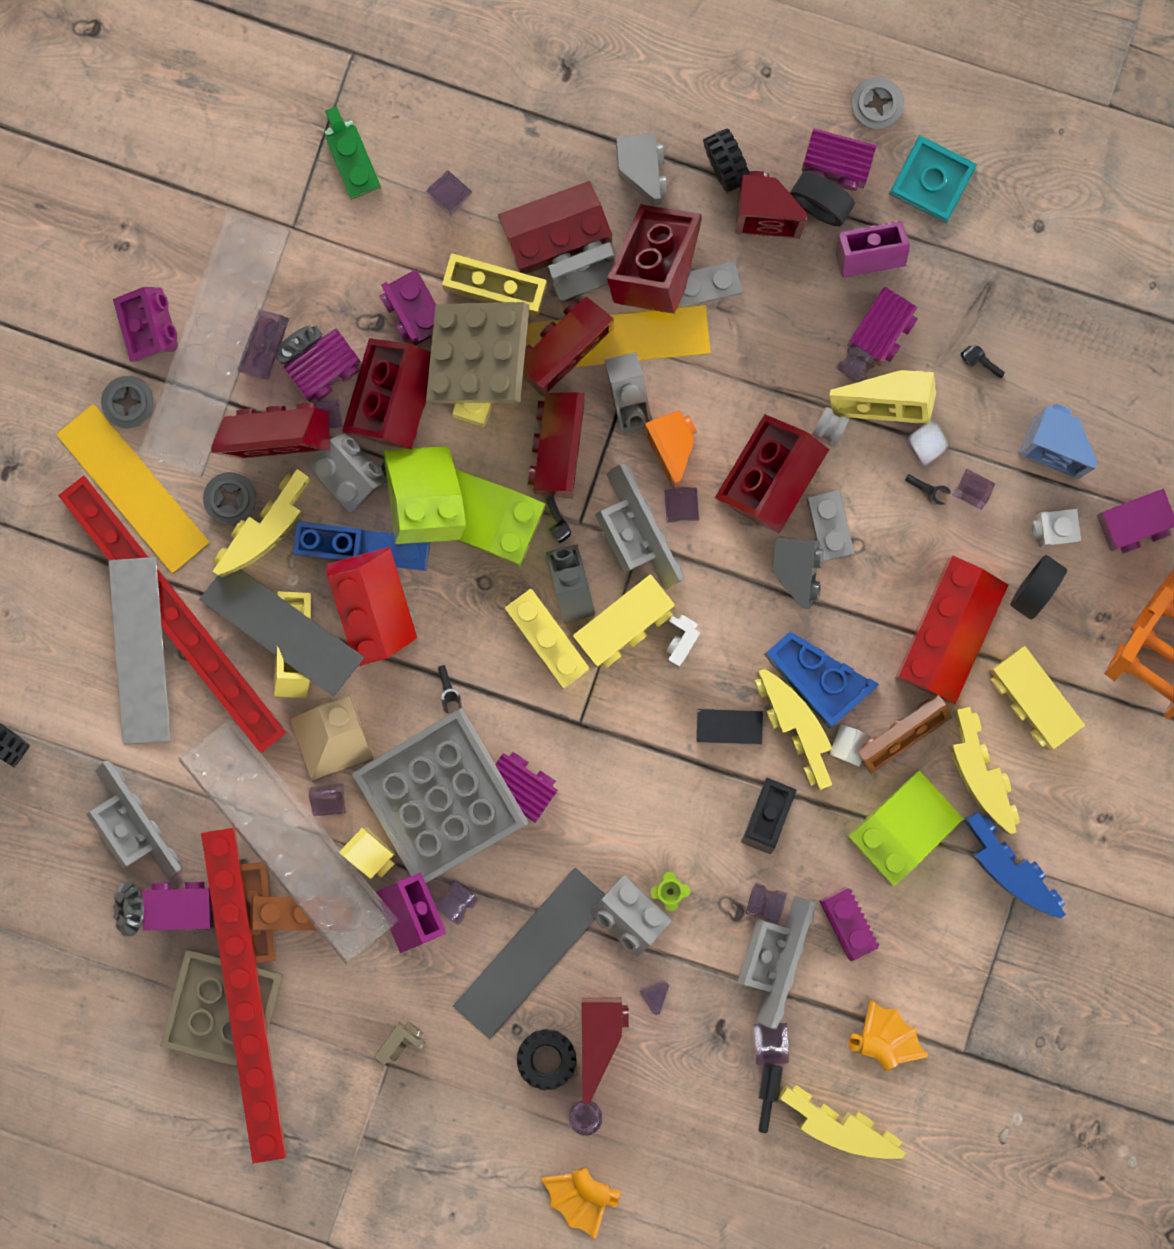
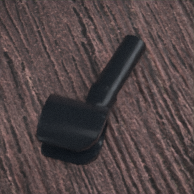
M977 345L967 347L960 354L965 363L970 367L980 362L982 366L1000 379L1005 374L1002 369L986 357L983 349Z
M910 474L905 479L909 484L928 494L929 501L934 505H944L943 502L936 499L935 494L937 490L940 489L946 494H951L950 489L944 485L933 487Z
M549 496L546 498L553 519L557 523L549 531L560 544L571 536V530L560 514L554 497Z
M439 666L438 671L444 691L441 695L444 712L448 713L447 703L450 701H456L459 709L462 708L460 693L453 689L446 666Z

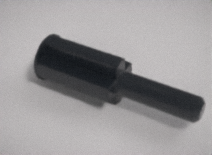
M763 1064L758 1097L763 1099L758 1128L760 1133L768 1132L773 1101H778L783 1067L775 1064Z

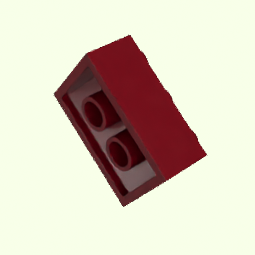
M750 171L749 175H743L738 194L735 233L800 239L807 221V213L776 177H769V173L764 171Z
M590 181L498 214L518 270L523 274L552 265V260L560 255L570 253L571 256L583 253L582 248L593 242L601 241L602 245L608 242L612 243V232Z
M587 296L581 302L578 299L572 301L563 311L566 316L558 324L552 321L539 334L542 339L534 347L530 344L525 347L523 377L543 397L545 393H548L614 329V319Z
M369 338L342 432L385 445L412 450L421 415L426 405L431 352L410 343Z
M545 393V401L538 400L536 420L542 421L541 432L534 433L532 452L538 453L536 466L530 465L528 485L534 486V494L573 499L585 393Z
M316 403L296 404V409L286 410V406L266 407L265 413H256L255 409L236 410L235 416L223 418L211 446V451L214 454L244 459L330 450L328 411L316 408Z
M764 414L716 494L715 499L753 522L780 534L830 449L807 431Z

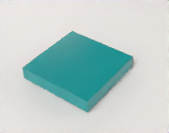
M919 135L889 195L947 224L977 164Z

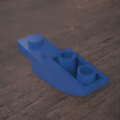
M297 522L293 554L340 561L390 546L396 568L427 571L430 542L395 544L393 533Z
M974 812L964 819L982 848L972 854L973 857L997 884L1024 904L1040 912L1057 918H1062L1066 915L1061 908L1065 905L1061 896L1054 888L1049 891L1042 881L1046 878V875L1035 861L1030 864L1026 859H1022L1017 864H1014L1012 861L1016 858L1014 852L1005 841L1002 844L999 843L993 834L997 829L986 814L981 817L979 813Z

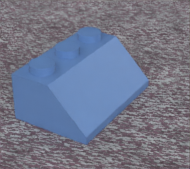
M1054 404L1053 407L1047 406L1033 418L1019 451L1021 456L1077 479L1094 470L1098 463L1080 419L1072 416L1073 411L1059 404Z

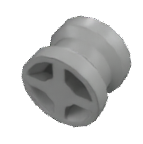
M826 407L812 436L816 438L823 437L828 440L829 445L835 447L850 418L846 416L839 417L834 414L833 409Z

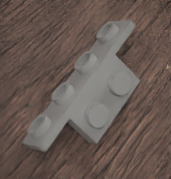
M624 462L617 465L607 473V477L620 502L599 511L595 516L624 573L651 561L664 588H671L684 580L681 566L678 560L673 557L666 543L665 534L658 528L651 514L649 503L641 495L636 485L637 482L634 474Z
M109 760L104 761L96 769V773L112 795V798L89 811L87 814L88 818L122 869L150 853L167 879L172 878L181 870L178 855L171 847L167 848L161 839V831L158 825L153 820L147 818L142 810L143 805L140 798L135 793H131L125 785V778L121 770L116 765H112Z
M794 896L785 927L760 919L756 921L738 982L764 990L756 1022L766 1027L777 1029L779 1021L784 1015L785 1001L789 989L794 983V972L798 959L804 951V940L808 927L814 918L815 902Z

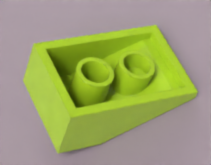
M449 446L412 448V450H384L395 544L460 540L466 527L462 494Z
M455 469L462 494L466 522L461 539L456 541L521 567L545 511V503Z
M918 770L846 837L891 886H895L964 818L924 774Z

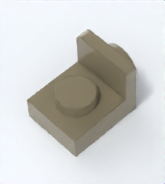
M399 1022L374 1057L384 1065L389 1058L395 1062L407 1046L402 1042L403 1039H407L421 1049L426 1042L421 1038L424 1033L410 1022H407L406 1025Z

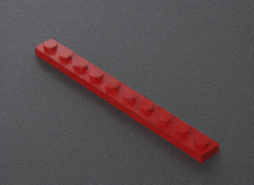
M83 475L58 495L108 560L150 558L86 476ZM157 568L162 629L257 750L263 753L285 736L287 731Z
M233 827L201 833L252 1164L284 1159L287 1157L236 830Z

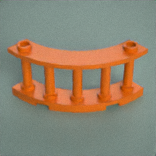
M1174 569L1136 619L1130 629L1133 631L1126 645L1120 644L1104 672V675L1114 682L1123 672L1126 674L1132 673L1171 702L1163 716L1167 720L1174 715V687L1139 663L1140 658L1136 655L1141 646L1145 647L1147 645L1174 665V648L1155 635L1156 631L1153 630L1161 615L1164 617L1168 615L1174 619Z

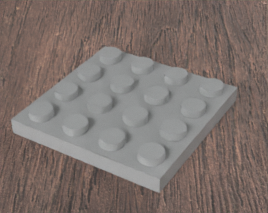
M463 708L456 710L352 773L410 876L421 872L425 883L529 824Z

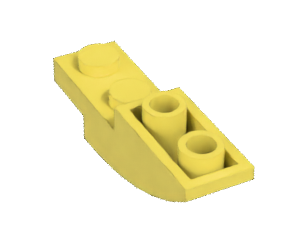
M296 469L294 474L289 472L279 485L278 489L282 492L276 501L270 500L260 514L264 518L262 522L259 523L249 517L246 522L241 520L236 525L231 534L235 539L228 549L223 547L213 561L216 567L213 572L223 577L243 569L263 557L280 543L304 514L294 507V504L311 479L298 469Z
M766 669L758 671L759 679L754 680L761 699L767 697L771 709L766 712L773 729L779 728L781 733L794 729L796 735L792 736L791 740L797 754H804L808 766L803 767L809 785L816 784L818 790L831 786L832 782L820 754L832 750V747L817 718L798 694L779 677Z
M970 707L953 711L962 743L951 745L949 748L964 785L980 809L995 825L1006 834L1016 833L1015 825L1020 824L1016 806H1010L1007 796V793L1011 792L1007 773L1001 774L1000 768L986 769L985 764L990 763V758L986 745H980L977 732L981 731V724L977 712L972 713Z
M785 1085L779 1094V1098L804 1115V1118L798 1125L799 1128L817 1140L843 1151L866 1157L902 1159L906 1154L899 1147L903 1141L887 1130L883 1135L874 1130L872 1127L875 1122L859 1111L856 1116L847 1112L842 1121L839 1122L837 1119L840 1114L824 1103L821 1108L810 1102L812 1095L798 1085H795L793 1089Z

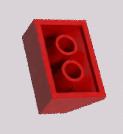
M390 546L326 564L327 578L348 645L364 657L358 667L387 659L417 639Z

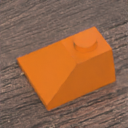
M680 410L645 423L644 433L673 490L680 486L694 444L693 434L697 433L690 416L683 417Z

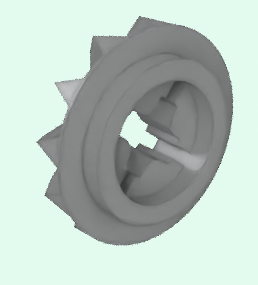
M873 77L863 81L856 88L852 97V112L859 123L864 124L870 129H886L896 123L904 108V98L899 87L891 80L882 77ZM873 91H875V95L878 96L880 101H889L883 105L881 116L876 108L867 107L873 101Z

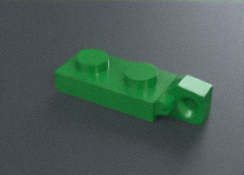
M337 106L326 110L325 113L332 127L324 130L327 136L326 140L351 200L380 189L379 180L352 120L343 122Z

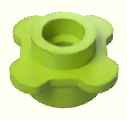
M673 872L664 873L663 880L659 885L651 888L652 898L659 899L664 903L667 911L677 910L678 903L682 898L688 897L690 894V887L687 884L680 883ZM669 888L673 889L674 891L672 895H669L667 893V890Z

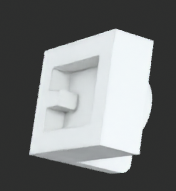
M1077 509L1040 512L1036 514L1037 520L1032 521L1033 536L1035 540L1040 541V547L1081 542Z
M682 614L679 619L672 616L669 624L684 632L682 638L676 635L666 651L671 654L668 662L680 668L700 636V632L695 630L698 624Z

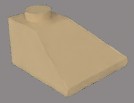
M351 696L318 706L290 718L311 781L374 759L353 697Z

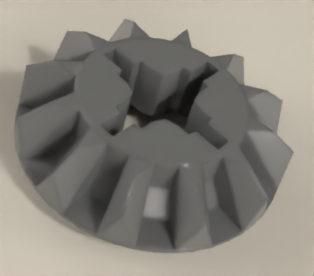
M305 326L291 334L278 346L275 358L281 364H288L321 339L322 333L318 326Z
M122 376L114 379L106 386L101 397V407L105 417L112 424L126 429L141 426L151 416L154 406L151 389L144 381L133 376ZM129 389L131 398L141 402V404L131 406L127 416L125 407L114 403V401L124 400Z
M233 472L219 474L209 481L204 490V507L209 516L221 524L235 525L241 520H247L248 516L255 509L256 493L251 482L240 474ZM222 487L231 494L242 490L235 498L238 503V510L229 504L218 508L225 500L221 491Z
M130 882L118 886L117 892L114 894L115 902L112 906L114 908L113 918L116 920V928L123 936L135 935L144 917L142 895L137 886Z

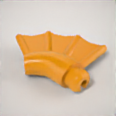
M870 1000L868 1003L863 1033L861 1035L852 1034L849 1037L848 1048L850 1051L875 1058L881 1064L884 1071L900 1063L923 1059L928 1056V1053L919 1045L917 1039L918 1029L908 1026L900 1017L897 1009L882 1008L874 1000Z
M586 1167L577 1169L572 1174L541 1178V1182L550 1193L551 1203L549 1206L557 1209L564 1215L569 1228H580L593 1239L597 1237L606 1205L610 1207L618 1206L620 1191L618 1189H610L609 1185L593 1180Z

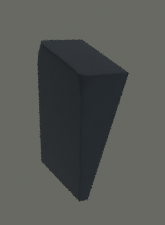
M697 709L696 742L762 744L763 711Z
M766 778L741 843L772 854L797 789Z

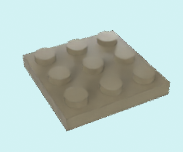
M525 302L436 304L426 401L432 404L520 403L529 305Z
M186 949L160 1047L237 1067L220 957ZM257 967L268 1034L283 974Z

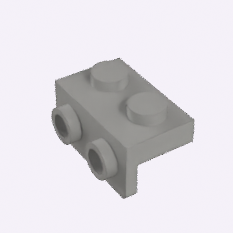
M601 241L593 242L582 248L583 253L575 256L566 253L552 260L553 264L548 266V273L560 302L608 285L607 276L614 263V252L610 242L603 245Z
M346 433L330 439V450L319 451L306 464L349 513L356 510L374 490L387 482L379 466L370 461L360 450L357 441Z
M625 875L590 910L597 923L610 931L620 941L623 948L632 952L637 957L654 942L672 921Z

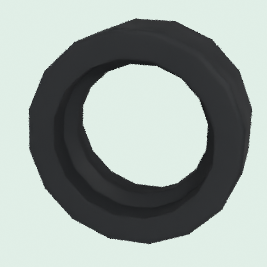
M803 171L790 192L808 214L832 226L841 227L855 205L854 199L843 188L831 180L810 171Z
M1043 556L1017 590L1010 603L1011 607L1030 620L1034 619L1063 581L1067 568L1050 556Z

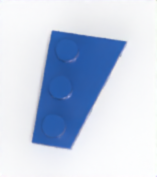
M792 632L785 635L764 654L829 729L879 685L872 679H867L853 671L854 669L845 663L842 664L826 655L823 650Z

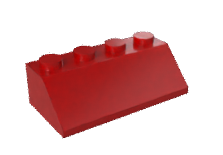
M953 555L949 557L895 678L932 695H939L942 699L956 704L1009 584L965 560Z

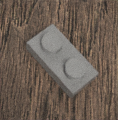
M732 261L691 270L678 309L742 295L736 262Z
M840 490L808 497L807 501L816 540H819V548L824 549L823 562L854 555Z

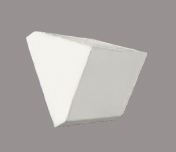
M840 724L832 744V750H830L828 755L860 767L862 760L858 751L871 739V736Z

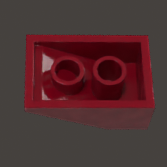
M640 204L607 276L613 303L675 314L686 289L702 215Z
M621 997L582 998L583 1104H590L620 1042L622 1028H629L628 1005H622Z

